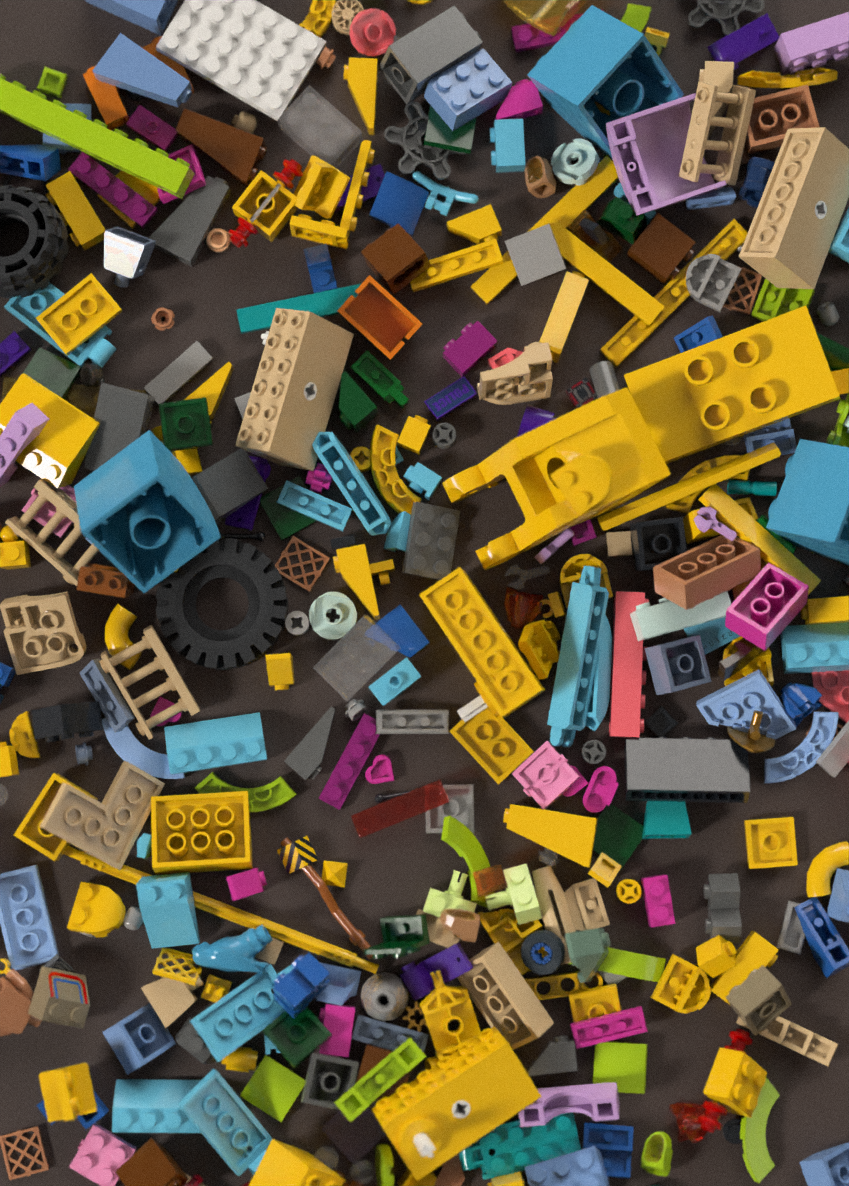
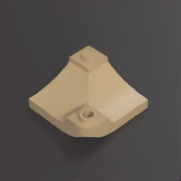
M533 342L528 346H524V352L513 361L498 368L480 372V383H477L479 400L483 399L499 405H510L550 398L553 377L551 373L552 357L548 342Z
M68 592L42 596H27L26 594L6 598L1 602L0 609L6 626L3 631L17 675L72 664L80 660L85 654L87 645L83 633L81 634L78 629ZM71 644H76L78 649H74Z

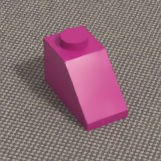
M524 79L516 82L515 86L511 87L496 115V120L524 119L542 113L543 105L537 87L532 81Z
M258 867L226 877L233 901L265 891L264 886L267 885L264 871L259 872Z

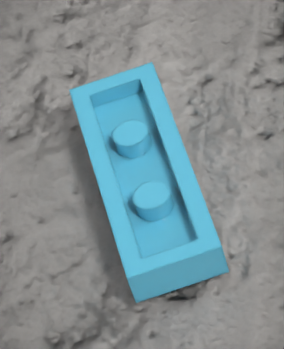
M287 480L277 500V504L342 532L353 510Z

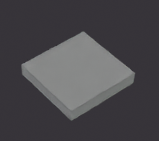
M550 224L505 241L521 286L566 269Z
M474 784L425 785L426 833H442L444 817L452 816L459 820L474 833Z

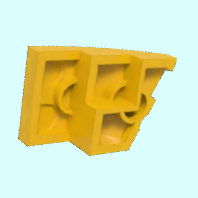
M500 909L499 911L487 913L478 912L480 923L494 944L497 942L501 944L520 974L524 975L530 971L522 960L521 948L528 935L535 931L543 930L539 920L518 925L514 909ZM544 947L538 950V952L542 953L543 958L549 954L545 951Z

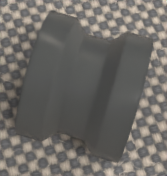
M449 423L436 425L432 433L434 444L441 449L452 447L456 440V430Z
M590 740L581 748V756L589 764H597L605 758V746L598 740Z

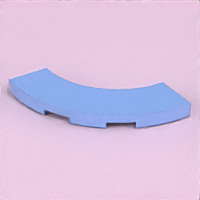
M813 712L810 730L799 746L783 756L764 759V783H777L793 779L812 768L833 741L839 712Z
M106 718L102 719L103 729L110 745L124 761L131 763L153 777L164 779L185 778L184 773L171 775L167 754H161L145 747L134 736L129 725L122 731L114 732Z

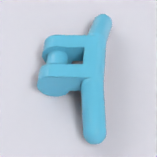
M415 171L412 175L415 181L431 190L425 208L441 211L440 214L444 216L448 215L454 200L472 204L477 203L479 200L476 194L456 191L436 183L419 171ZM438 195L446 197L445 202L436 200Z

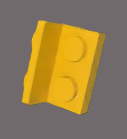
M312 155L294 191V195L297 196L295 206L301 210L315 211L322 217L331 219L350 177L319 157Z
M80 1063L39 1074L49 1122L62 1119L68 1121L75 1119L77 1116L97 1111L88 1063Z

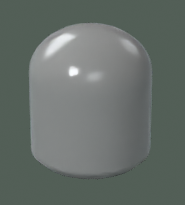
M826 302L816 310L821 323L825 326H832L839 320V313L833 302Z
M132 905L125 914L123 924L129 930H138L144 921L140 909Z

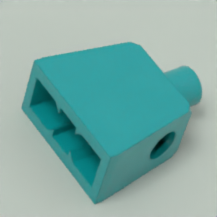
M647 801L642 839H679L690 837L691 828L685 802Z

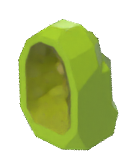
M662 1131L654 1132L645 1141L641 1157V1167L646 1172L665 1177L669 1174L673 1150L671 1149V1139L667 1133Z

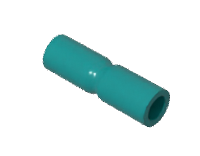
M728 480L727 494L776 496L777 482Z

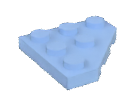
M760 669L696 701V706L708 724L718 726L721 724L732 727L734 730L748 733L753 713L757 710L763 712L759 728L760 734L766 735L768 738L777 739L796 730V723L787 713L786 708Z

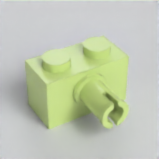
M527 864L503 870L507 885L506 890L485 895L489 911L510 904L514 908L518 925L542 919Z
M454 870L448 891L445 890L443 892L430 887L423 912L440 917L444 909L449 908L474 912L477 904L463 899V896H461L469 875L462 873L460 881L457 882L460 872Z

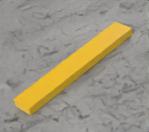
M552 218L548 224L552 228L562 258L650 326L665 306Z
M717 484L712 485L698 499L706 507L715 509L717 511L716 516L726 526L736 532L738 537L759 548L760 557L763 560L808 585V595L820 583L821 580Z

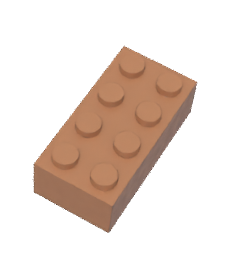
M720 535L654 566L655 592L685 610L694 608L696 605L756 577L761 571L760 549L738 537L731 541Z

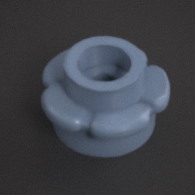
M85 742L75 745L77 763H85L87 766L88 760H93L91 746H86Z

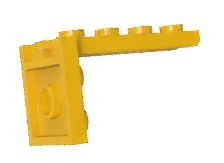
M364 140L361 143L340 227L335 226V223L329 220L318 222L312 220V217L308 215L298 214V217L292 215L290 229L293 237L347 250L350 231L355 232L358 218L354 217L356 208L361 209L364 195H361L360 192L362 186H367L369 172H366L368 163H373L375 150L372 149V141Z

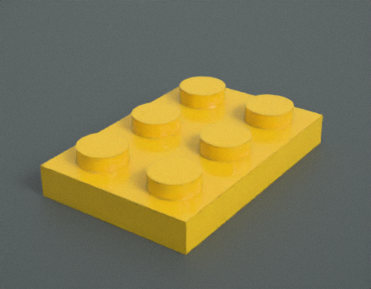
M91 273L37 316L36 319L66 356H68L119 315L122 309Z
M489 707L466 723L462 719L449 731L498 785L534 752L501 716L496 718Z

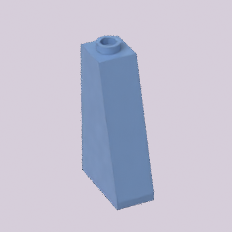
M122 33L118 35L92 70L95 78L99 81L175 107H179L182 102L186 103L192 95L190 81Z

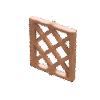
M742 267L738 277L742 276L745 283L738 287L735 282V289L730 292L732 294L737 291L740 299L733 302L729 294L727 299L730 304H724L723 307L728 308L730 311L734 310L750 315L762 275ZM745 274L754 275L755 278L748 281ZM757 281L755 289L753 291L750 284ZM747 286L750 294L743 297L740 289ZM752 297L748 306L745 300ZM743 302L746 309L736 308L735 305Z
M293 536L285 550L282 551V555L275 564V567L282 576L310 592L330 558ZM295 543L297 551L288 553L291 544ZM298 543L308 549L300 550ZM312 551L321 556V558L314 559ZM309 552L311 560L302 562L301 553ZM298 554L299 563L291 565L289 556ZM286 557L288 566L279 567L281 560ZM324 561L321 569L316 570L315 562ZM312 563L314 571L305 573L303 565ZM300 566L302 574L294 576L292 568ZM289 569L290 576L281 570ZM315 575L313 582L308 585L306 576ZM303 577L305 585L295 579Z
M39 1126L0 1136V1144L9 1180L49 1170ZM34 1132L30 1140L22 1136L23 1133ZM36 1135L38 1138L39 1145L33 1142ZM17 1136L14 1144L6 1140L7 1137ZM20 1139L28 1143L24 1151L16 1146ZM5 1144L11 1147L8 1154L6 1152ZM30 1145L38 1149L35 1156L27 1153ZM14 1149L21 1153L18 1161L10 1157ZM40 1152L42 1154L43 1162L37 1159ZM24 1155L32 1160L28 1167L20 1163ZM9 1161L15 1164L12 1171L10 1168ZM34 1162L42 1165L41 1169L31 1170ZM18 1166L26 1170L23 1174H14Z

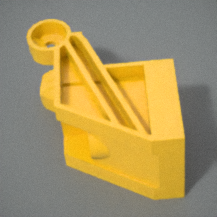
M628 387L607 394L513 439L478 465L459 472L444 481L442 485L451 503H455L483 489L499 485V481L504 478L507 479L525 515V523L512 532L488 542L487 546L475 551L484 570H487L510 560L522 552L530 550L572 526L621 506L671 474ZM581 454L598 456L608 464L611 470V486L608 493L599 503L578 516L550 475L575 456Z

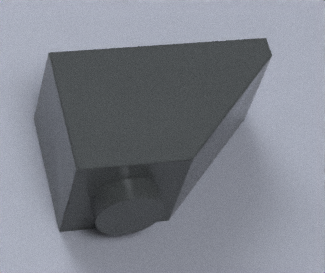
M568 1035L555 1036L554 1041H549L527 1068L528 1076L578 1071L574 1040L568 1039Z

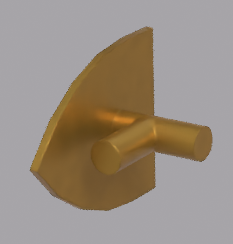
M754 711L748 733L734 730L732 727L727 726L729 736L737 744L752 753L770 750L775 744V739L760 734L759 728L763 717V712Z

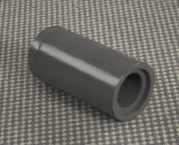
M602 361L590 367L589 372L598 399L620 390L611 362Z

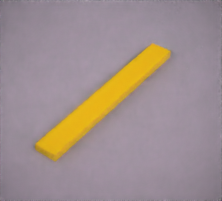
M606 156L598 163L595 172L587 179L585 184L576 185L529 231L547 225L552 218L564 228L569 227L619 178L614 162ZM508 251L502 256L504 263L489 268L471 286V289L487 305L517 277Z
M733 219L672 281L653 297L665 307L651 325L648 326L635 315L600 349V352L617 367L690 296L686 287V272L692 261L708 254L719 255L721 259L726 261L744 243L748 232Z
M774 442L601 515L597 517L602 530L606 531L780 457L781 452Z

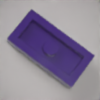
M15 331L0 343V377L31 351Z

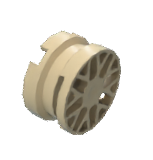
M339 0L333 6V26L340 34L350 36V25L353 18L360 11L364 10L360 2L357 0Z

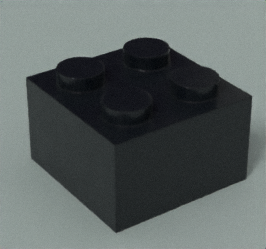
M683 517L630 523L635 571L651 570L654 566L687 551Z

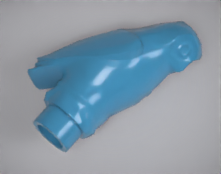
M260 925L256 929L249 928L238 936L221 938L212 944L203 942L200 945H196L192 950V958L195 964L200 967L227 972L263 973L265 967H268L269 964L256 960L255 955L263 951L266 947L265 945L272 942V937L265 926Z

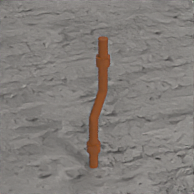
M287 837L280 844L284 847L292 842ZM310 864L302 867L303 872L317 887L331 914L350 936L349 940L354 946L358 945L364 953V949L371 947L365 940L366 936L360 929L357 930L340 910L326 883ZM366 955L369 960L373 957L372 955Z

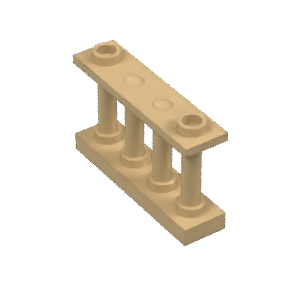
M699 81L679 177L698 182L700 173L714 174L713 180L719 182L725 180L728 185H736L756 90L733 85L731 93L717 92L718 86ZM715 102L729 103L726 117L712 116ZM710 126L724 127L721 141L707 140ZM705 150L719 151L716 165L702 164Z
M40 479L34 486L39 491V496L20 519L14 516L7 519L5 523L13 529L17 537H22L58 569L68 583L77 586L80 567L87 566L99 549L92 543L74 567L63 558L82 534L77 504L61 488L57 489L44 479ZM46 501H50L57 507V512L37 535L27 525ZM68 517L75 523L74 529L55 551L45 541L63 518Z
M152 625L143 629L145 636L142 637L141 641L111 658L104 651L101 653L102 660L99 661L106 674L111 673L136 716L138 722L135 724L142 736L146 734L149 740L153 738L151 728L181 711H189L191 716L200 711V707ZM146 648L148 650L153 648L157 655L153 662L124 678L120 677L115 668L116 665ZM158 669L160 671L165 669L169 676L166 682L133 699L127 689L128 686ZM170 690H177L181 697L178 699V703L145 720L139 710L141 706Z

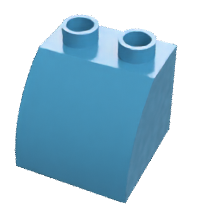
M593 5L570 26L563 37L546 55L539 59L536 66L527 74L548 104L584 138L610 158H612L608 142L606 123L679 99L684 95L644 34ZM595 101L600 103L606 110H610V115L600 112Z
M150 430L74 486L81 533L143 593L147 592L220 538L213 515L194 481L181 462Z
M800 439L795 453L789 457L786 463V477L778 498L769 507V521L766 528L795 546L849 566V447Z

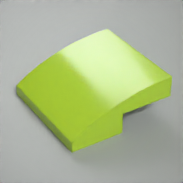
M765 279L751 316L764 322L803 306H806L808 309L815 290L777 288Z
M611 1041L595 1044L593 1084L617 1082L618 1093L645 1094L648 1044Z
M265 1055L240 1097L281 1122L304 1087L306 1080L270 1056Z

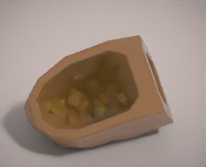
M538 155L529 159L524 170L528 191L536 198H546L554 194L556 181L552 167H550L547 159Z
M450 908L444 909L441 912L440 921L443 928L451 931L454 936L460 937L463 941H476L480 915L472 911Z

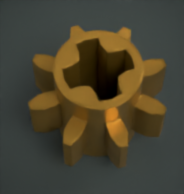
M415 1001L413 1009L410 1006H406L409 1015L404 1016L403 1019L409 1020L408 1029L416 1026L418 1032H421L422 1025L427 1026L425 1017L421 1019L420 1023L417 1022V1019L412 1018L416 1010L423 1014L419 1002Z

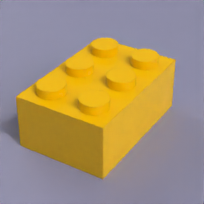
M58 773L52 774L14 836L53 861L61 859L70 843L41 828L40 825L62 783H67L93 799L98 800V798Z

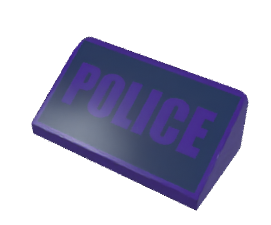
M463 376L424 401V403L438 422L477 397V393Z

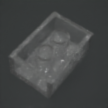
M310 85L277 119L279 128L311 156L319 157L335 168L363 140L362 131Z
M365 615L313 668L348 702L401 647L368 615Z

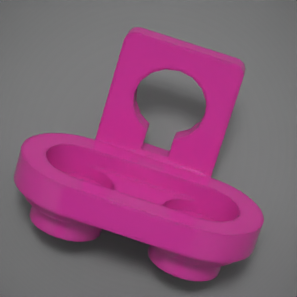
M599 767L592 775L583 796V805L589 812L598 813L606 806L610 807L619 783L616 782V773L610 767Z

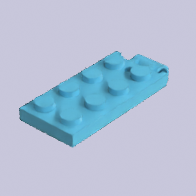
M50 283L43 290L39 288L33 291L34 294L23 298L21 296L12 297L4 308L66 356L36 319L37 316L65 294ZM107 326L102 327L89 338L87 344H81L67 357L78 366H81L82 369L86 366L84 362L87 358L102 368L117 350L110 342L104 339L107 334L110 336L112 331Z
M269 964L268 967H265L263 973L255 974L190 1020L217 1062L261 1032L285 1012L273 999L271 990L275 985L273 982L281 973L287 974L292 971L293 967L291 965L277 974L272 965Z
M212 1069L178 1105L237 1176H240L247 1168L254 1175L266 1152V1148L270 1145L273 1138L219 1072Z

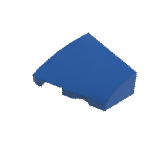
M401 604L364 632L366 637L382 643L409 658L429 644L427 638Z

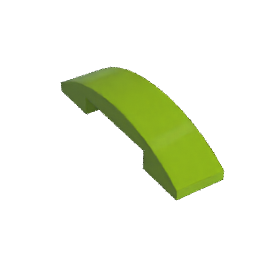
M608 947L609 953L598 971L659 982L664 972L666 958Z
M408 1038L334 1103L351 1122L404 1074L408 1073L426 1057L425 1054L411 1038Z

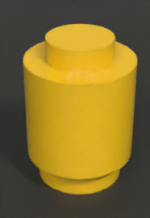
M240 1046L223 1058L221 1064L226 1065V1070L248 1073L249 1070L255 1071L258 1051H252V1048Z

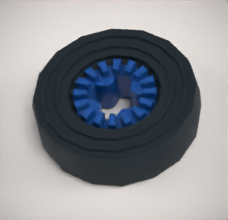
M538 930L528 935L524 940L521 956L525 966L532 972L540 975L550 974L556 971L563 963L565 948L561 939L555 933L547 930ZM542 947L549 953L544 958L542 953L538 952Z

